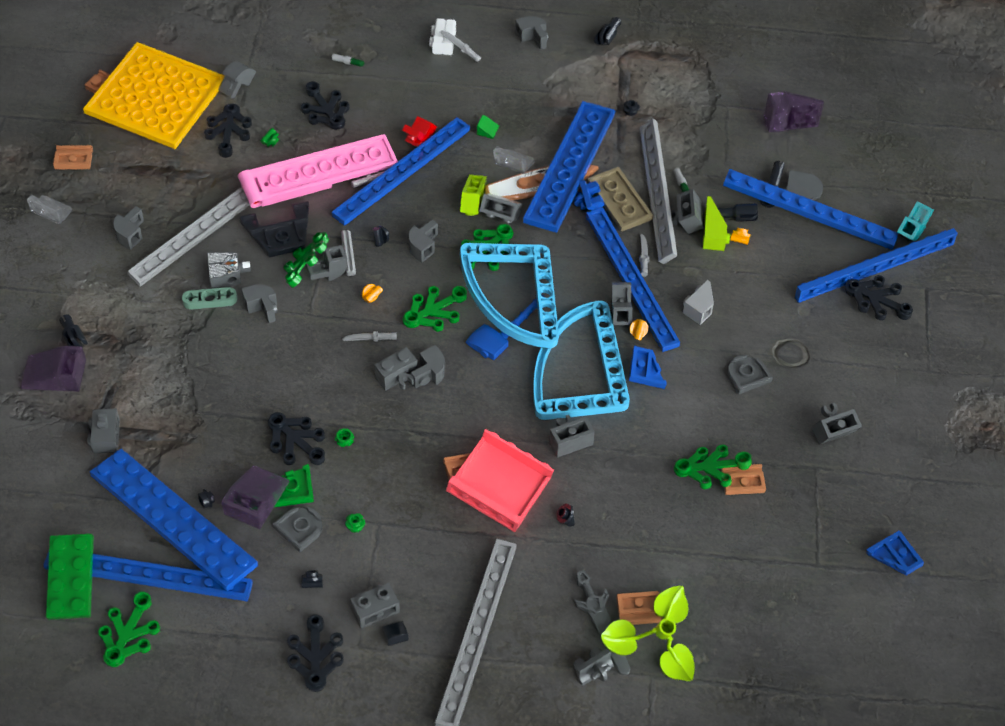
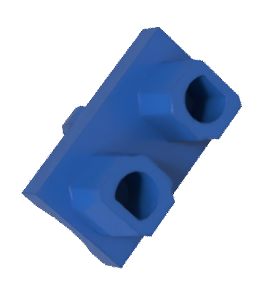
M585 180L580 181L582 192L577 193L578 197L574 199L575 206L581 207V210L587 207L591 211L605 206L601 195L593 197L594 194L601 191L599 184L596 181L588 184Z

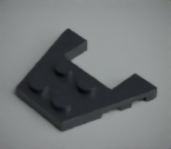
M309 202L293 204L296 219L260 227L256 213L240 216V222L269 258L292 253L298 248L303 250L306 247Z

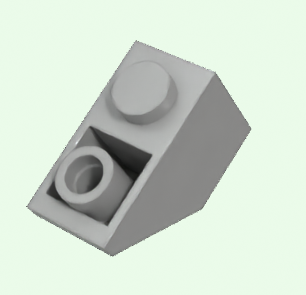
M708 280L703 285H699L691 296H687L683 302V314L699 325L712 314L713 294L711 282Z

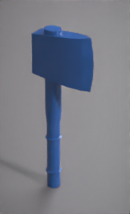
M537 298L523 312H520V315L511 323L519 327L537 309ZM484 324L475 330L465 343L479 352L484 358L488 357L495 360L508 347L507 338L509 336L502 331L499 333L489 325Z

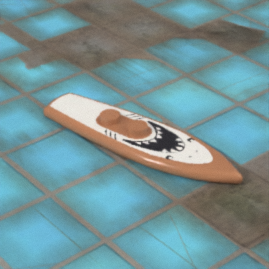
M590 165L583 180L592 176L598 170V166ZM549 166L490 183L485 186V194L490 193L510 200L532 198L535 196Z

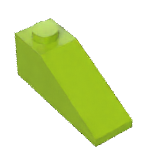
M469 174L462 191L461 213L469 216L478 215L487 176Z
M707 196L703 249L724 251L725 245L729 244L730 233H727V224L711 196Z

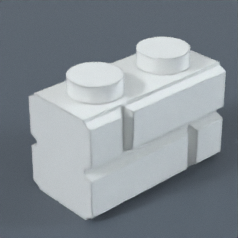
M437 19L436 24L432 25L431 35L434 36L430 37V47H432L434 54L452 55L454 43L443 36L440 31H446L455 36L456 21Z

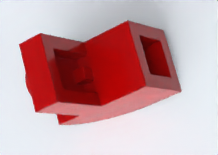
M417 116L412 127L405 124L402 131L407 134L405 141L418 147L434 135L437 126Z

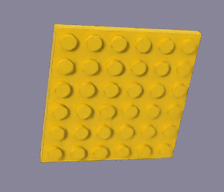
M136 42L83 108L84 114L176 149L219 92V87L225 75Z

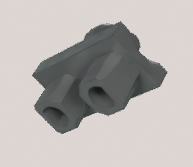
M596 647L591 650L589 660L585 661L583 658H579L573 662L574 670L582 686L597 678L602 682L608 679L607 672L614 667L611 660V651L608 648L601 650Z

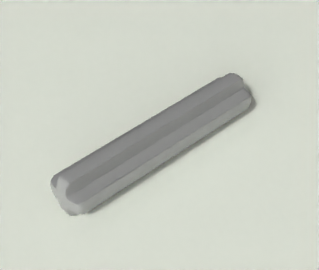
M343 230L341 232V239L347 256L346 275L354 276L356 269L351 232Z

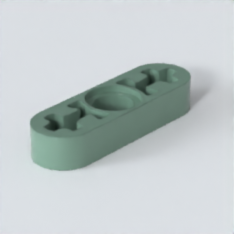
M231 287L190 290L182 295V301L187 309L232 306L237 302V293ZM207 296L215 297L212 301L205 300Z

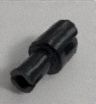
M613 17L609 24H604L594 38L595 44L610 45L617 35L616 29L621 25V20L618 17Z
M742 203L726 208L718 207L723 218H734L736 222L756 221L758 219V205L756 203Z
M66 314L63 315L66 320L65 322L62 317L59 319L64 328L62 335L71 353L77 352L75 346L81 349L83 348L82 342L85 345L88 342L81 328L78 325H74L72 317Z

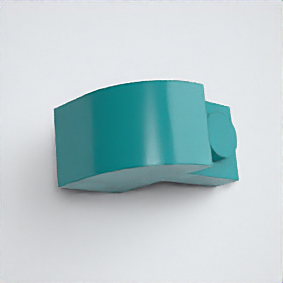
M917 201L908 217L905 216L897 232L916 241L925 230L934 209Z

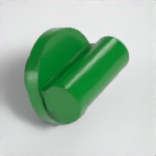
M271 128L260 141L267 147L270 145L274 147L280 140L278 138L279 134L275 129Z

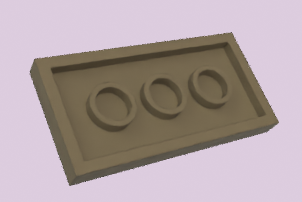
M619 167L587 178V184L593 181L599 184L601 191L595 195H601L605 204L603 207L621 232L653 220V214Z

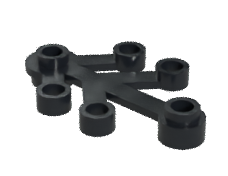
M315 81L308 82L306 84V92L309 96L314 97L320 106L304 102L300 106L301 112L303 114L316 112L328 116H318L316 113L310 114L308 119L311 125L324 123L329 124V127L334 130L342 129L346 124L343 116L350 109L349 102L341 101L339 103V110L335 114L333 110L337 101H340L342 98L341 92L339 90L332 91L330 101L327 103L319 93V83Z
M234 103L225 105L223 112L219 115L208 116L206 119L209 127L217 126L214 129L208 128L204 131L207 140H213L215 136L224 131L223 142L218 147L219 155L223 158H228L233 154V148L230 144L232 131L242 141L250 139V132L246 129L242 130L233 121L237 119L243 128H250L252 120L250 117H244L240 114V107ZM226 118V121H225L224 123H222L221 125L217 126V123H218V122H220V121H222V120H224V119Z
M876 275L874 280L860 282L856 279H850L846 282V293L849 296L855 297L860 312H868L871 303L875 312V318L877 320H884L887 316V310L881 308V303L896 310L897 316L900 319L908 320L911 318L913 308L909 303L899 304L884 297L899 295L902 290L901 284L893 283L889 288L874 291L868 290L867 288L883 287L885 278L881 275ZM863 296L868 297L870 303L864 300Z
M280 412L271 414L268 419V426L273 430L272 442L270 443L272 453L277 454L282 451V443L280 441L282 431L287 436L286 451L283 455L286 465H293L296 461L294 443L309 455L312 464L321 465L325 461V452L322 448H313L302 439L313 438L315 441L321 442L325 439L323 429L309 430L312 427L309 417L286 418ZM289 426H300L303 430H292Z
M314 614L307 619V628L311 632V651L300 642L299 636L290 635L287 639L288 647L293 650L295 649L311 663V671L301 664L300 657L297 654L289 655L287 663L289 668L295 669L305 678L307 689L319 692L326 686V677L344 662L342 653L334 652L330 656L331 661L320 670V663L336 647H340L343 644V636L339 632L333 633L330 636V642L320 650V632L324 629V620L320 615ZM314 620H318V621H319V622L316 623V624H313V623H312V621H314ZM340 638V641L334 642L333 639ZM292 640L298 641L296 644L290 643ZM335 657L341 658L339 661L333 660ZM293 659L297 660L295 664L290 663V661ZM318 678L319 681H318V682H312V679Z

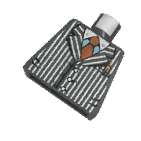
M207 252L212 289L238 285L241 283L240 273L251 272L250 261L239 262L236 252Z

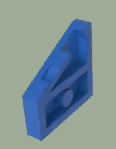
M634 346L629 381L665 389L667 382L662 379L660 374L661 368L656 362L653 350Z
M900 530L866 549L867 555L904 575L910 574L924 564Z

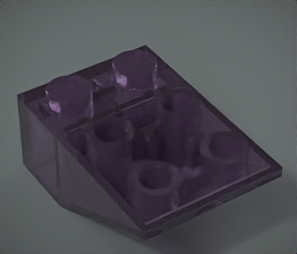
M789 92L768 93L763 117L768 132L818 127L824 101Z
M60 346L28 356L21 389L79 392L86 364L83 347Z
M253 465L230 487L221 501L224 515L261 529L290 481Z

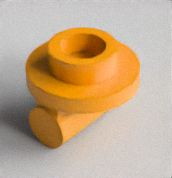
M737 227V231L733 230L730 241L748 245L751 234L747 233V229Z
M367 284L362 290V298L368 303L373 302L383 290L380 286Z
M636 319L630 324L629 331L635 339L642 340V337L648 332V325L646 321Z

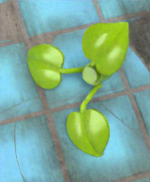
M683 586L666 589L656 597L653 605L656 615L664 618L652 630L635 636V627L629 621L617 620L611 623L601 634L602 642L610 651L618 655H629L637 649L636 640L655 633L658 638L667 639L668 651L664 652L660 657L662 672L676 680L691 681L694 677L695 666L690 650L683 644H676L671 648V641L673 640L671 635L676 631L675 623L682 622L688 615V602Z

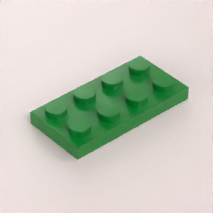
M92 534L50 536L46 618L48 620L91 617L94 540Z

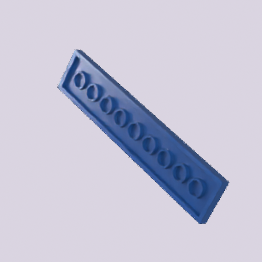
M585 101L582 102L523 217V223L555 233L558 232L580 187V181H583L615 116V110Z
M123 449L118 450L90 471L91 477L224 590L228 591L258 566V562Z

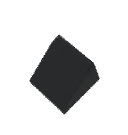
M403 621L382 626L388 646L409 641L408 632Z

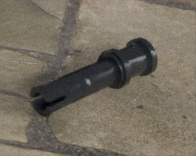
M780 161L774 162L768 182L777 187L785 167L784 162L779 167ZM760 200L764 207L772 208L775 206Z

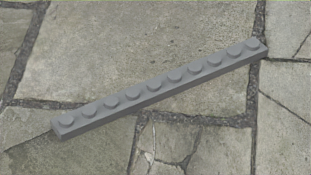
M651 119L640 127L658 259L660 263L665 264L677 256L658 123L656 120Z
M239 188L128 270V275L141 287L247 208L250 204L243 188Z
M496 539L435 726L459 725L514 557L515 543Z

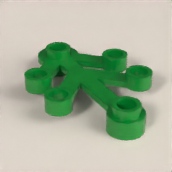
M501 224L496 230L476 229L473 232L475 241L465 239L461 242V246L465 243L498 244L502 242V244H509V240L513 237V229L508 224ZM484 237H494L491 240H483ZM486 250L482 251V253L485 255L489 252ZM507 251L500 252L502 255H504L505 253L509 254ZM471 262L472 270L475 268L476 262ZM488 262V268L491 271L498 270L499 262Z
M326 232L316 233L312 238V243L303 250L298 248L293 252L292 256L296 261L294 263L289 261L284 265L283 269L288 273L285 276L286 283L291 288L301 282L302 277L299 273L306 263L309 267L317 263L318 259L315 256V250L320 254L327 248L326 244L329 238Z
M437 286L429 287L425 309L418 312L419 307L423 305L424 298L421 294H415L412 297L413 304L411 310L407 311L403 316V324L408 328H416L419 325L433 327L434 331L440 332L444 329L443 320H431L425 317L434 316L446 318L450 323L459 322V312L440 309L454 302L462 303L466 300V288L456 286L452 289L451 296L435 303V299L439 296V288Z
M718 445L710 456L706 447H699L696 453L689 459H679L675 463L674 473L679 477L689 476L698 481L702 489H709L712 486L711 478L697 472L704 471L718 479L721 486L728 487L732 484L731 475L717 469L738 467L741 470H747L752 464V459L748 452H739L735 459L716 461L719 458L728 456V447L726 445Z
M139 592L134 596L135 609L125 627L121 620L122 614L119 608L114 607L108 611V617L114 623L119 639L116 645H114L111 638V628L107 625L99 628L98 634L107 648L103 656L106 665L118 667L125 661V657L137 652L147 653L150 651L151 645L146 638L140 639L137 644L125 647L128 641L148 633L156 635L160 631L159 623L155 620H151L146 625L135 629L143 611L149 609L152 604L151 597L147 592ZM143 601L147 602L144 605H140V603ZM113 613H118L116 617L111 616ZM151 626H157L154 630L150 629ZM109 631L108 634L102 635V632ZM142 644H147L145 648L140 647ZM115 655L118 656L116 659H111Z

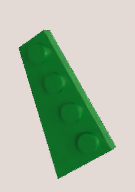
M309 464L302 466V469L297 471H287L283 476L271 477L263 483H254L230 492L233 513L314 502Z

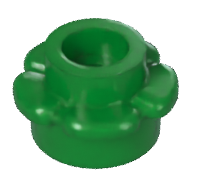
M346 428L340 429L335 436V441L340 447L350 446L354 442V434Z
M359 513L350 514L346 518L345 526L351 532H359L365 526V520Z

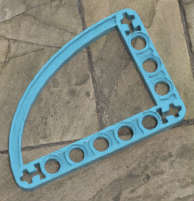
M463 244L460 248V263L463 277L473 300L487 319L502 332L520 342L537 347H555L558 343L559 331L549 248L545 245ZM486 250L491 252V254L485 255L482 251ZM507 251L509 254L502 255L500 252ZM523 251L526 252L527 255L522 256L518 252ZM471 262L533 263L540 334L529 332L514 325L490 304L476 281ZM543 265L546 266L547 269L542 270L539 269L538 266ZM546 279L548 283L544 284L539 280ZM547 293L550 295V297L545 298L542 297L541 294ZM548 307L552 311L545 312L542 308ZM549 321V322H551L553 325H552V326H546V325L544 324V322ZM548 333H551V340L547 337Z
M594 301L580 305L570 310L557 322L560 336L573 322L592 314L609 393L543 400V373L551 348L541 347L537 356L533 382L535 414L539 419L566 418V415L577 417L614 413L628 409L630 398L610 308L605 301ZM599 308H601V310L603 311L602 316H600ZM606 322L609 326L603 328L599 326V323ZM548 333V336H547V337H549L550 340H551V333ZM604 337H609L612 339V341L606 343L602 339ZM608 352H612L616 356L613 358H609L605 354ZM614 367L617 368L619 372L611 373L609 369ZM619 383L622 385V388L615 389L612 387V384ZM619 395H621V401L623 402V404H620V402L618 401ZM598 401H604L607 405L604 407H600L596 403ZM585 403L588 407L580 409L577 405ZM566 405L568 410L561 411L558 409V406Z

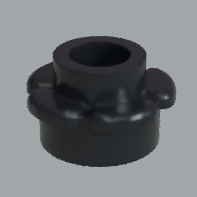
M634 100L626 101L623 107L625 114L629 116L636 115L640 110V105Z
M203 489V492L198 493L201 506L204 509L207 507L211 508L213 506L212 503L215 502L212 492H207L206 489Z

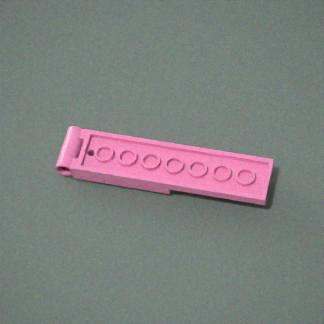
M383 134L263 167L244 170L238 174V179L250 206L257 208L332 188V184L389 169L398 161L386 135Z

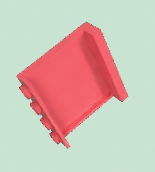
M485 429L481 440L455 477L452 476L449 480L446 491L511 531L516 532L550 481L554 469L547 463L535 459L530 453L518 449L513 443L503 440L495 432Z

